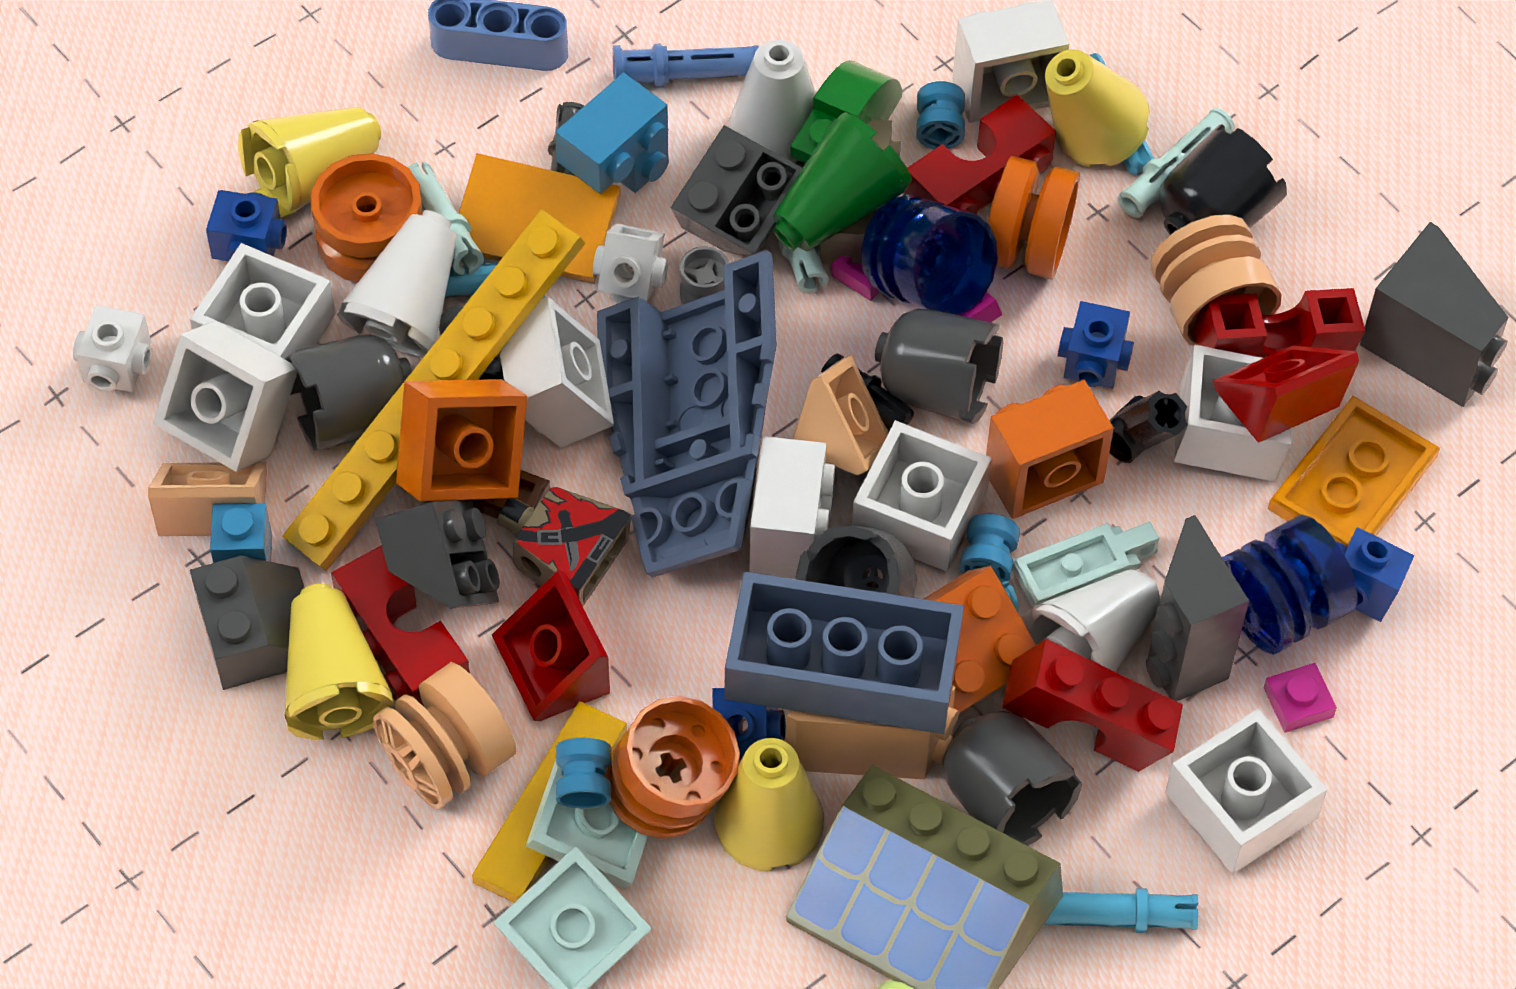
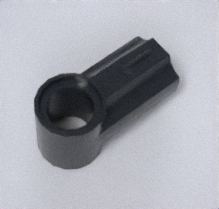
M1157 391L1147 397L1134 396L1109 420L1114 427L1109 453L1121 462L1132 463L1144 450L1176 436L1187 426L1185 419L1187 405L1177 393L1164 394L1161 391Z

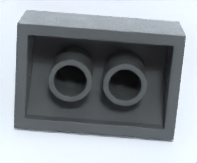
M1196 515L1185 519L1164 581L1160 604L1157 607L1155 627L1151 634L1150 650L1146 659V669L1153 684L1157 688L1163 687L1169 698L1175 701L1182 700L1229 679L1249 604L1247 596Z

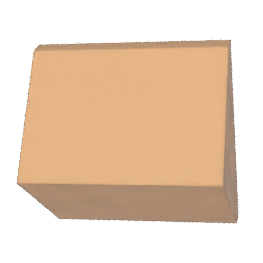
M852 355L842 358L811 381L793 439L826 443V463L834 464L838 468L859 475L871 468L888 435V431Z
M220 462L162 463L148 487V498L158 536H211L213 504L265 503L266 462L254 463L238 472L233 471Z

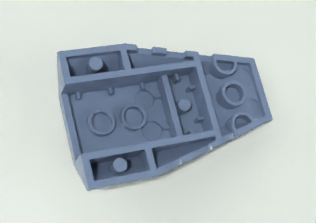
M768 250L723 265L724 290L661 312L638 296L597 311V338L600 340L614 421L609 440L613 454L620 458L624 476L620 478L624 495L629 497L635 513L631 516L646 574L652 578L741 550L751 508L766 404L777 347L772 253Z

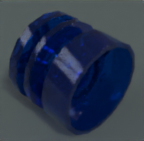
M910 194L896 197L876 211L865 230L861 247L863 271L870 285L881 294L901 302L912 303L915 307L921 309L936 310L955 315L970 310L984 297L993 282L998 263L997 240L990 225L980 216L957 207L946 206L944 203Z
M1300 514L1265 533L1263 541L1255 539L1243 545L1241 549H1236L1222 557L1249 600L1242 631L1250 641L1264 652L1272 655L1277 654L1292 646L1293 642L1296 643L1308 637L1312 627L1319 630L1355 611L1358 595L1350 565L1338 543L1326 528L1312 517Z

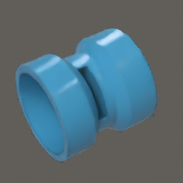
M935 81L927 83L918 90L917 111L920 116L916 124V138L919 143L932 149H936L942 144L948 149L961 144L965 138V120L962 117L965 110V93L961 87L947 81Z
M985 513L973 516L970 519L966 537L970 545L962 552L959 565L960 572L964 574L969 570L992 566L1000 582L1009 581L1013 568V559L1010 553L1017 549L1020 537L1019 526L1011 519L1002 515Z
M573 738L559 742L556 745V764L561 769L562 777L556 782V802L562 806L580 809L601 807L611 801V782L604 775L606 774V768L611 764L610 744L594 738Z

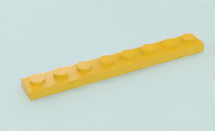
M541 209L405 381L478 380L585 245L583 239ZM404 383L282 535L284 539L325 571L329 569L396 484Z

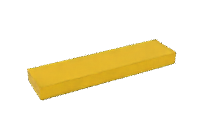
M581 701L578 702L472 874L474 884L515 903L536 883L550 857L525 846L556 760V745L567 739L594 738L609 743L612 753L627 731L626 722Z

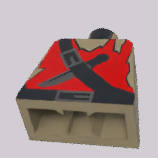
M552 487L547 491L536 509L516 498H509L500 511L497 524L517 534L513 543V564L518 570L540 587L557 570L565 571L582 606H584L629 540L631 514L568 490Z

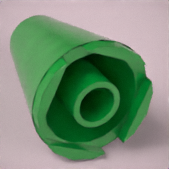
M845 112L832 121L773 214V219L777 224L773 231L777 238L790 250L795 251L799 247L804 251H810L897 198L911 184L912 178L896 151L890 145L883 150L871 139L877 132L858 117Z

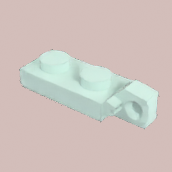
M1150 521L1124 532L1120 526L1110 527L1108 523H1105L1016 558L1013 561L1012 571L1029 603L1034 607L1123 571L1139 569L1140 561L1157 554L1160 538Z

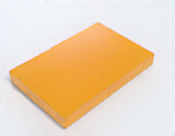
M476 153L458 214L464 216L472 229V232H469L471 238L482 252L484 258L500 261L537 213L543 209L579 235L585 242V245L560 276L595 284L597 275H593V262L598 245L605 246L607 231L611 229L621 189L620 186L611 184L604 192L599 194L577 176Z
M1352 396L1270 499L1268 510L1332 550L1337 542L1347 546L1357 527L1377 536L1436 460L1440 447L1357 397Z

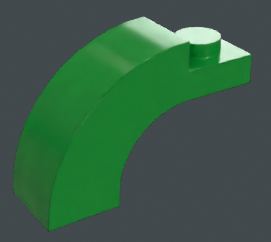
M853 60L841 63L826 78L813 97V110L790 146L791 157L806 163L832 121L837 119L842 113L846 112L854 115L866 124H869L871 119L888 120L902 98L900 82L893 77Z

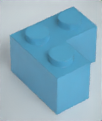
M623 72L555 131L557 162L599 194L604 192L614 182H621L636 193L649 181L654 182L659 179L669 164L668 104Z

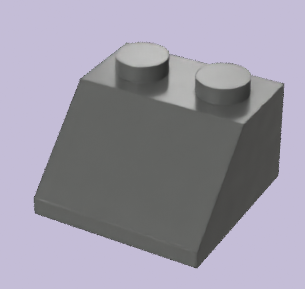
M241 555L190 569L196 599L222 689L225 690L286 673L291 603L295 597L300 595L301 590L305 588L299 568Z

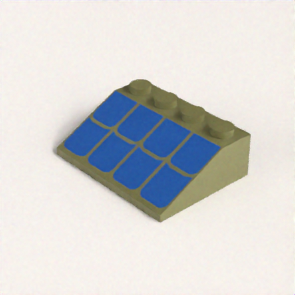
M871 765L842 804L785 917L789 924L889 979L905 983L914 989H999L1063 897L1061 863L884 770Z

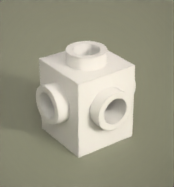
M616 223L607 231L605 246L598 245L596 249L593 275L600 276L597 291L611 293L610 299L621 303L638 296L647 301L655 292L656 287L663 288L668 270V259L661 257L665 233Z
M95 305L86 330L78 332L73 346V359L78 361L84 383H89L93 387L104 391L118 389L133 392L139 374L145 375L147 373L152 358V342L145 314Z

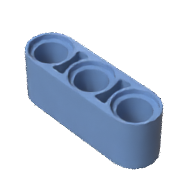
M435 0L428 9L431 47L442 58L541 71L560 68L568 58L567 19L556 8L498 0Z

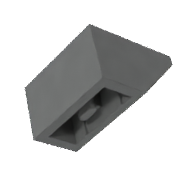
M724 125L670 208L684 230L722 251L751 256L759 253L777 225L773 219V214L801 172L802 167Z
M473 500L434 501L375 519L389 572L450 609L499 602L497 589L500 586L499 574L494 562L488 559L483 538L486 536L485 521L481 512L474 507Z

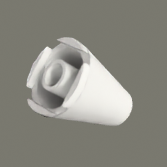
M778 39L765 42L756 50L730 114L728 125L732 130L793 163L799 160L791 157L790 146L812 112L813 97L816 94L805 58L797 45L790 41Z
M424 210L422 215H410L341 303L337 313L339 319L359 334H361L365 326L369 332L390 344L394 351L423 358L425 353L427 354L434 345L437 338L457 239L456 233L450 229L452 222L441 214L430 210Z
M1126 570L1038 604L1024 614L1021 619L1036 645L1048 639L1115 671L1157 615V607L1160 604L1159 589L1154 580L1148 575L1136 570Z

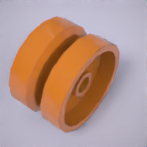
M374 153L351 155L331 164L317 178L310 194L318 253L328 269L343 279L359 282L410 215L423 214L420 185L411 170L394 158Z
M1011 156L1006 164L991 205L983 261L986 264L1009 269L1018 260L1024 241H1028L1024 261L1028 274L1053 280L1060 264L1070 229L1079 189L1080 172L1054 167L1045 177L1040 195H1037L1039 170L1036 162Z

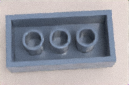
M744 571L725 663L724 700L945 734L961 636L964 605Z

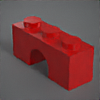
M1016 94L980 119L977 149L985 158L975 161L964 160L955 156L942 144L907 167L912 182L905 189L903 199L942 236L955 226L961 227L969 223L980 209L993 201L996 189L1000 184L1004 169L1011 156L1035 161L1039 174L1044 172L1053 160L1056 130Z
M1354 288L1308 290L1304 292L1301 301L1295 307L1272 315L1261 314L1256 293L1221 295L1201 309L1193 329L1196 344L1199 346L1265 358L1293 345L1356 351L1366 331Z
M382 545L331 572L333 588L344 593L376 661L378 660L386 672L383 676L395 701L406 694L424 706L420 697L419 685L450 662L460 665L470 673L468 659L441 621L417 632L403 631L393 625L399 617L417 608L414 586L388 571Z
M1045 639L1013 660L1002 708L1047 729L1063 721H1078L1090 724L1098 728L1093 751L1139 772L1174 752L1183 704Z

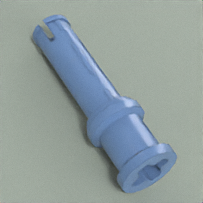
M656 43L652 49L623 50L620 45H613V79L615 80L624 72L638 83H654L656 87H664L672 79L746 76L759 46L667 50V46Z

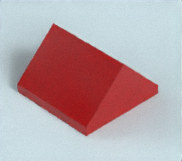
M1293 345L1212 381L1218 395L1254 439L1260 443L1338 408L1359 364V357L1357 351Z
M557 570L492 634L495 644L533 721H543L575 708L579 701L587 703L610 693L608 655L565 571Z

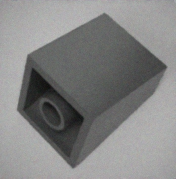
M1429 222L1375 288L1365 324L1366 331L1361 339L1360 346L1461 407H1464L1475 392L1483 395L1495 379L1498 369L1494 365L1501 357L1508 343L1502 336L1509 317L1439 226Z

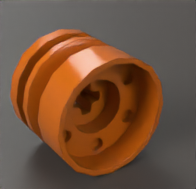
M675 696L658 699L639 712L611 753V764L606 768V774L604 775L611 782V801L609 805L623 823L640 834L661 839L685 835L703 822L737 775L740 751L733 729L721 713L700 700Z

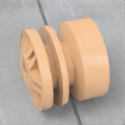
M1215 215L1193 221L1173 232L1158 246L1151 257L1150 269L1154 278L1160 284L1163 296L1171 303L1170 311L1182 337L1189 345H1197L1193 329L1201 309L1221 295L1256 293L1261 314L1265 315L1275 314L1281 305L1282 294L1270 269L1260 259L1261 251L1254 242L1253 235L1242 218L1233 215Z
M453 662L447 664L419 685L420 697L424 706L413 697L404 694L395 701L396 710L387 706L372 717L374 729L394 769L420 798L437 810L453 800L452 791L461 794L471 787L470 776L465 765L474 773L485 777L516 755V743L500 710L476 679L463 667Z

